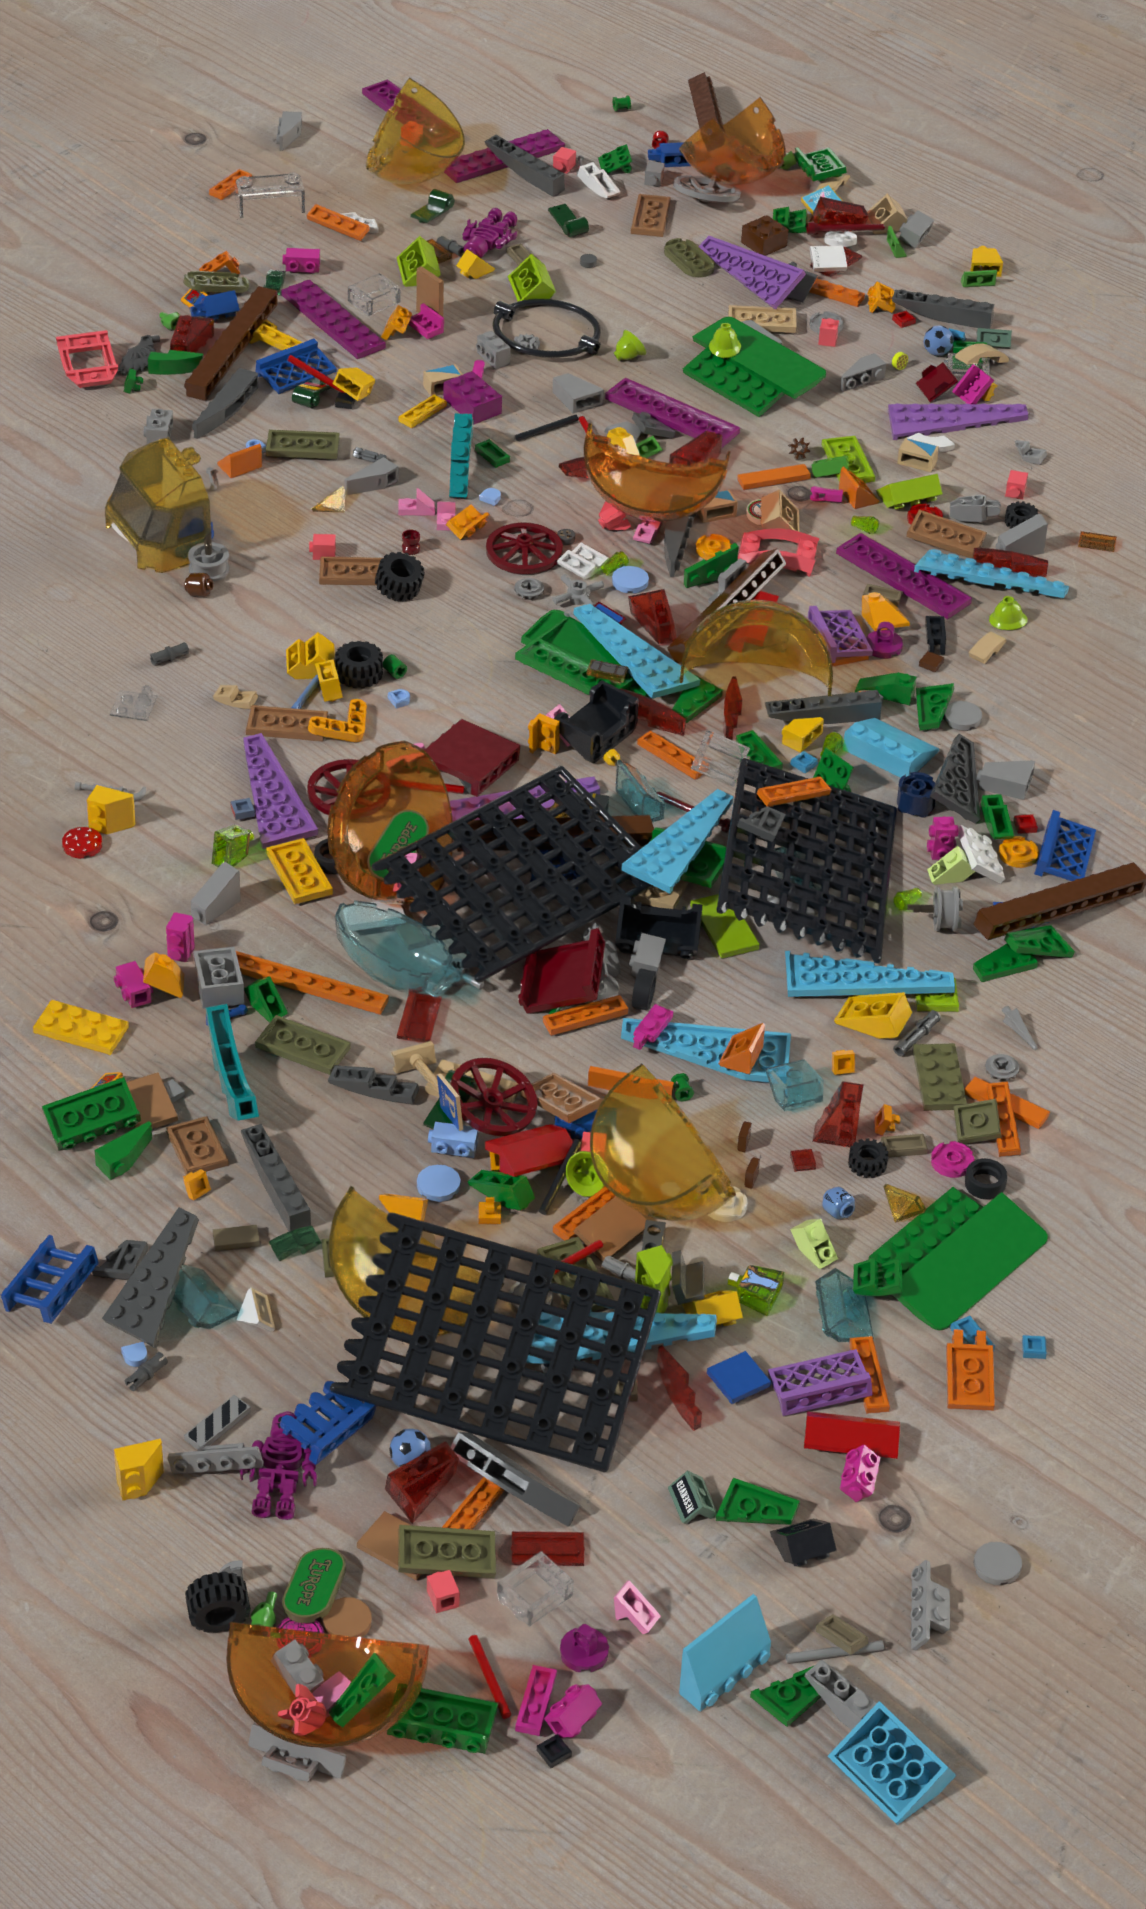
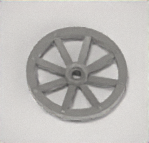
M686 175L678 176L674 179L673 186L676 190L699 198V200L704 202H734L740 199L741 191L739 188L715 178ZM699 183L707 184L708 186H700ZM716 186L722 189L715 191L713 187Z

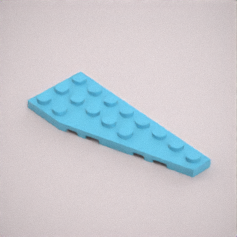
M623 1018L621 1039L634 1043V1031L642 1020ZM669 1022L654 1043L647 1041L644 1045L653 1050L742 1080L787 1084L791 1033L765 1031L763 1048L750 1075L721 1067L718 1064L731 1037L747 1029Z
M542 1312L538 1325L560 1331L564 1318ZM614 1312L590 1313L591 1317L612 1322ZM655 1313L645 1350L652 1349L651 1345L661 1343L664 1346L672 1345V1341L681 1339L689 1342L715 1337L716 1315ZM637 1318L635 1330L641 1331L644 1318ZM587 1325L583 1338L605 1344L608 1331ZM535 1334L532 1347L554 1352L557 1340ZM631 1338L628 1351H635L637 1339ZM580 1347L576 1359L592 1357V1360H597L601 1358L602 1353ZM530 1355L527 1359V1363L550 1364L551 1362Z

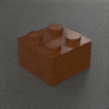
M766 215L742 225L741 243L754 252L766 256L787 247L789 229Z

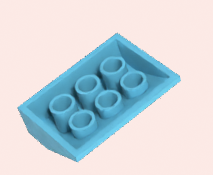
M876 718L855 722L844 734V751L900 778L905 774L907 777L910 776L911 772H918L939 752V748Z
M754 1594L683 1649L679 1694L700 1712L707 1706H712L719 1696L724 1692H730L739 1680L747 1678L754 1668L759 1664H765L770 1658L771 1640L758 1599Z
M880 1701L828 1755L897 1825L939 1795L956 1777V1774Z

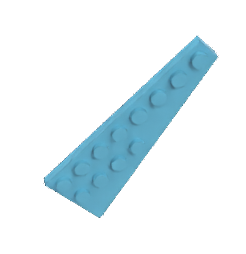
M937 549L928 550L917 562L914 572L919 573V570L930 571L933 576H936V574H946L950 579L964 577L965 581L994 586V583L1006 585L1005 588L1011 589V587H1021L1025 592L1039 590V593L1042 595L1064 598L1069 589V586L1064 585L1060 581L1051 582L1041 576L1032 577L1026 572L1017 573L1013 572L1010 568L994 567L991 563H978L975 559L959 558L956 554H944Z
M587 604L574 608L573 614L621 666L627 668L626 671L652 699L700 685V679L593 605Z
M719 789L715 790L622 863V871L669 894L673 892V887L676 883H679L683 872L686 873L688 865L699 854L705 845L707 837L711 836L712 830L715 826H718L722 815H725L733 804L734 796Z
M785 951L788 997L871 995L902 992L905 994L955 993L954 975L951 972L936 970L920 972L914 969V967H907L906 970L894 968L892 964L883 967L876 966L875 962L848 958L839 961L823 955V958L810 957V953H804L802 956L791 954V951Z

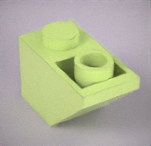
M959 846L948 852L927 869L934 885L963 882L975 872L971 869L965 851Z
M821 1219L806 1220L790 1229L799 1250L819 1269L838 1259Z

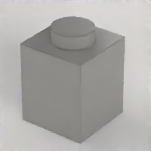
M648 162L645 170L644 185L661 186L664 179L665 163Z

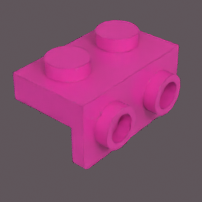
M424 303L420 305V313L411 316L408 323L409 326L426 339L444 333V318Z
M973 364L959 383L956 384L952 392L967 404H977L994 380Z

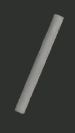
M883 1641L868 1642L866 1646L854 1654L884 1650ZM830 1647L787 1653L786 1660L787 1663H795L850 1654L840 1647Z

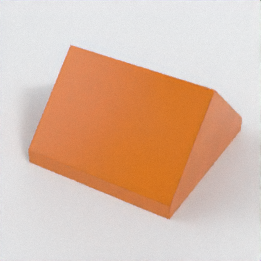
M259 443L229 454L218 461L217 464L230 478L262 467L261 444Z
M844 466L841 468L839 490H843V495L854 509L880 502L863 480Z
M761 1023L733 1035L718 1064L721 1067L750 1075L763 1048L765 1025Z

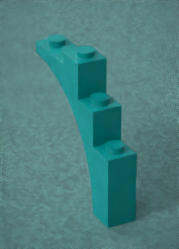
M455 413L449 498H467L470 450L473 439L472 414Z
M221 1004L205 1007L214 1069L219 1072L221 1089L227 1098L229 1115L237 1121L259 1117L256 1096L248 1085L237 1052L228 1005Z

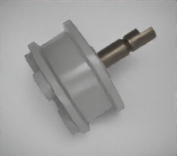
M211 532L204 537L203 543H199L189 550L190 574L207 573L213 581L224 579L229 573V551L225 546L212 542Z
M936 886L933 895V905H907V910H913V913H933L935 931H939L940 928H951L952 931L961 929L959 911L963 910V899H960V889L957 887H952V890H946Z

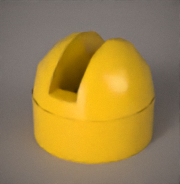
M611 749L604 754L603 760L610 766H616L615 763L617 761L618 763L620 762V755L615 749Z

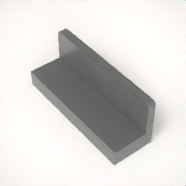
M681 1250L672 1252V1288L678 1305L704 1299L703 1261L686 1265Z

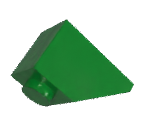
M270 976L261 978L244 987V992L251 1006L269 1023L276 1015L283 1017L289 1014Z

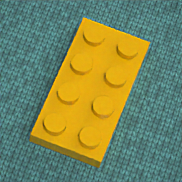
M304 838L266 848V854L294 904L333 894L331 884Z
M51 999L33 1026V1033L111 1055L129 1028L128 1021Z

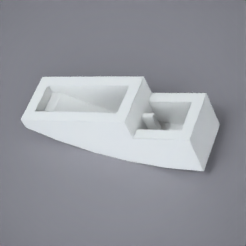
M594 162L580 166L577 176L593 192L606 199L620 194V190L604 169L599 170Z

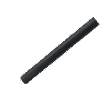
M575 414L516 434L515 438L517 441H521L578 421V416Z
M574 1139L539 1209L541 1214L546 1215L566 1177L567 1162L571 1156L579 1151L582 1145L580 1140Z

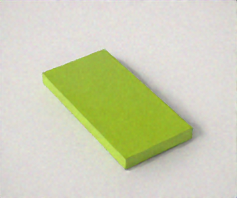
M856 436L822 439L821 445L828 459L847 455L849 458V471L865 483L875 482L873 470ZM838 473L836 476L840 482V473Z
M719 894L691 900V908L692 904L703 905L701 925L721 959L759 950L760 944L745 919L739 921L735 916L734 910L728 909L723 914L717 912Z

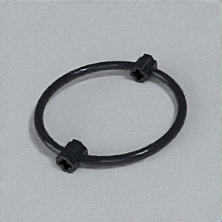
M528 299L512 304L498 301L494 307L493 314H495L492 325L494 333L511 349L537 357L560 358L583 352L596 355L600 349L601 342H599L601 328L598 321L591 313L577 305L553 299ZM538 305L554 306L571 310L585 317L592 324L594 335L592 338L583 335L577 348L562 351H544L524 347L511 341L501 332L499 323L501 318L511 321L518 308Z

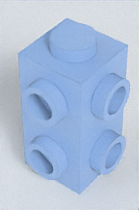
M435 1122L434 1129L429 1130L428 1143H431V1152L474 1158L478 1145V1130L471 1126L463 1125V1130L459 1131L454 1124Z

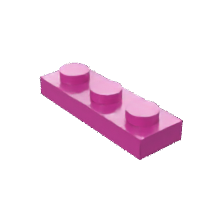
M532 1665L515 1731L540 1736L557 1676L556 1669Z

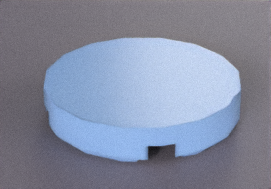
M623 566L613 572L612 584L623 593H628V591L639 593L648 586V573L639 567Z
M446 1165L428 1166L418 1174V1192L420 1195L426 1196V1199L430 1201L442 1202L450 1200L460 1190L461 1179L459 1174L453 1168Z

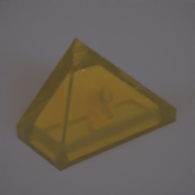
M344 486L333 491L311 508L312 511L345 512Z
M889 1184L883 1186L895 1223L922 1214L927 1210L919 1196Z

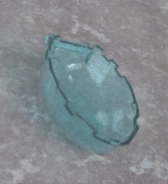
M354 900L352 904L346 905L341 903L335 914L337 938L351 960L374 981L399 992L418 993L425 991L433 997H438L453 982H458L462 979L461 971L450 965L453 957L445 949L444 942L436 940L431 935L432 931L421 923L396 910L388 908L385 911L377 908V904Z

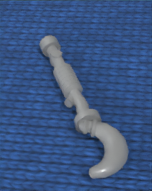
M75 783V790L93 791L96 787L95 784ZM112 786L107 787V788H111V789H115V790H119V791H122V792L129 793V792L127 791V789L124 788L123 786H120L119 789H118V788H113ZM143 787L141 791L134 794V801H138L145 796L146 787Z

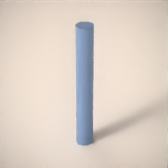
M317 674L291 708L300 709L319 684Z

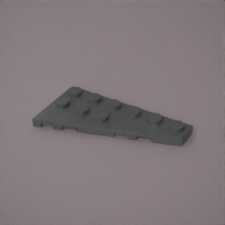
M958 734L952 742L930 797L975 824L980 820L974 742Z
M180 1207L176 1210L102 1317L106 1323L157 1348L159 1342L157 1338L160 1330H163L165 1324L164 1317L167 1309L171 1306L180 1279L179 1272L181 1266L185 1264L187 1258L185 1254L188 1245L192 1243L199 1219L196 1215Z

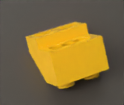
M319 632L306 642L298 639L286 649L287 674L294 679H313L317 674L315 663L334 659L335 663L334 643Z

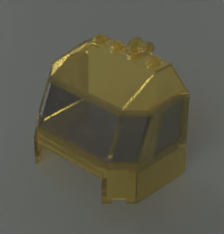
M169 437L151 442L126 455L119 467L121 473L115 488L105 506L106 529L111 528V524L114 522L137 552V569L153 568L158 573H165L189 565V550L193 546L203 543L204 537L211 532L210 500L200 474L192 466L199 463L201 457L193 447L184 448L180 452Z

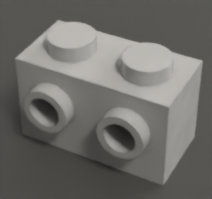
M917 210L914 215L911 214L906 223L902 224L899 230L901 232L899 239L916 248L930 232L934 219Z
M493 331L477 336V353L495 370L510 365V347Z
M151 410L150 416H147V426H144V437H147V444L168 446L173 429V410Z
M644 933L641 934L640 941H635L633 949L636 955H631L629 967H633L631 976L637 977V973L641 968L658 972L666 939Z
M295 1639L278 1650L273 1655L271 1662L294 1695L296 1684L306 1686L312 1693L323 1683L324 1675L317 1664L313 1665L308 1658L309 1653L305 1646L301 1643L298 1644Z

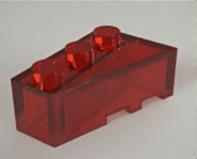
M820 196L809 222H815L818 225L866 224L869 215L863 205Z
M180 315L170 342V350L198 353V349L201 346L204 347L209 338L212 339L214 337V319Z
M705 431L671 453L669 472L702 481L721 454L723 435Z
M665 589L628 596L630 613L658 644L673 642L677 638Z
M841 1082L828 1107L824 1109L821 1118L815 1123L812 1142L843 1147L853 1146L858 1134L864 1084Z
M444 1441L387 1475L385 1490L412 1524L456 1474L459 1457L447 1442Z

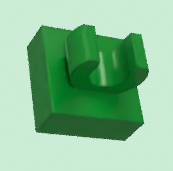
M129 369L123 392L130 394L132 388L135 391H140L141 385L136 383L143 384V378L136 376L137 370Z

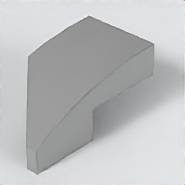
M630 422L608 426L604 431L608 434V431L614 428H624L633 436L635 442L641 433L640 428Z
M1015 441V446L1023 461L1040 465L1046 458L1047 452L1045 449L1030 448L1029 441Z

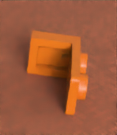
M225 251L218 254L210 262L203 264L199 270L216 272L226 266L231 273L240 274L238 267L240 264L235 257L232 258Z

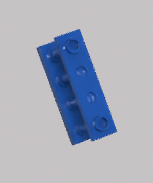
M48 1235L7 1288L3 1290L1 1298L5 1311L10 1312L16 1303L39 1308L43 1321L52 1324L98 1265L95 1247L86 1245L81 1253H71L57 1249L53 1236ZM53 1257L73 1262L67 1269L48 1265ZM41 1272L61 1277L55 1284L36 1280ZM29 1287L49 1292L43 1300L23 1295Z

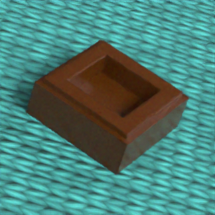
M927 651L919 661V667L936 672L944 663V657Z
M744 1121L742 1124L737 1146L740 1152H746L751 1136V1122Z
M751 1158L745 1173L744 1185L750 1189H753L759 1175L760 1159Z

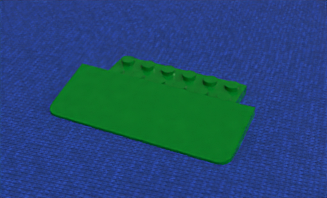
M724 317L692 336L693 341L705 347V349L683 368L685 375L758 417L763 415L785 394L796 399L814 388L826 377V370L733 317ZM723 323L731 324V328L736 332L737 339L741 344L739 353L730 358L718 357L709 349L710 341Z
M551 610L543 615L521 637V643L526 646L515 653V660L549 675L555 680H559L589 695L590 689L593 686L597 685L600 681H604L642 701L649 697L626 670L624 675H617L591 669L592 661H601L617 666L621 665L582 623L571 617L564 616V612L561 610Z
M952 1187L873 1252L868 1260L875 1258L877 1264L880 1265L899 1259L902 1265V1292L892 1295L918 1319L931 1328L945 1330L1046 1244L1048 1235L1039 1224L1003 1192L983 1207Z

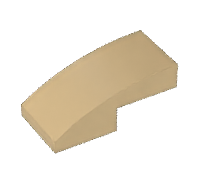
M990 631L969 651V657L985 664L993 653L997 654L1007 640Z
M220 685L213 695V699L225 705L251 709V706L258 699L256 691H239L237 685Z

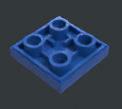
M746 1351L707 1368L708 1376L731 1404L771 1386V1381Z

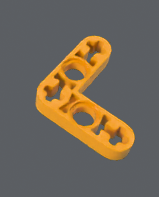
M352 699L348 708L347 722L319 716L311 717L308 731L314 735L360 742L365 732L367 705L361 699ZM332 728H338V729H340L341 731H336V730H333Z

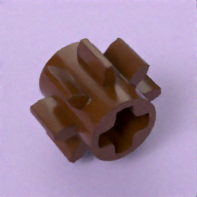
M794 438V444L788 445L791 448L789 454H794L795 459H798L799 455L802 459L806 458L805 453L810 452L808 449L810 443H805L804 438H801L799 442ZM798 446H802V449L800 451L796 450Z

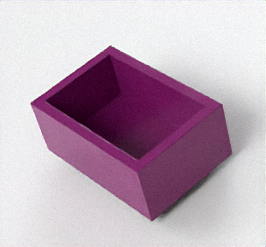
M473 371L444 382L443 399L460 414H472L473 425L502 414V396Z

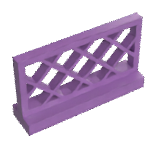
M809 606L807 623L828 663H835L836 657L872 656L873 651L851 610L819 611L817 606Z
M857 1349L768 1369V1375L779 1400L783 1416L872 1396L871 1377L869 1372H866ZM852 1358L855 1360L852 1365L843 1363L844 1360ZM822 1365H832L829 1370L821 1368ZM838 1368L847 1370L843 1375L835 1372ZM805 1369L810 1371L807 1375L798 1373L800 1370ZM816 1373L824 1375L821 1380L813 1378ZM783 1374L788 1376L785 1380L775 1377ZM794 1378L802 1381L799 1385L790 1383ZM785 1388L791 1389L789 1391L783 1392Z

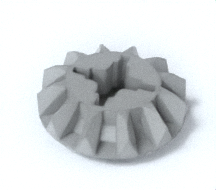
M520 334L513 340V342L532 349L540 347L538 337H534L533 334Z
M524 578L516 582L514 591H516L518 596H522V599H537L538 596L543 595L544 585L537 579Z
M993 1055L987 1059L985 1064L986 1073L990 1074L991 1078H998V1081L1005 1079L1008 1082L1010 1078L1015 1079L1019 1073L1018 1062L1008 1055Z

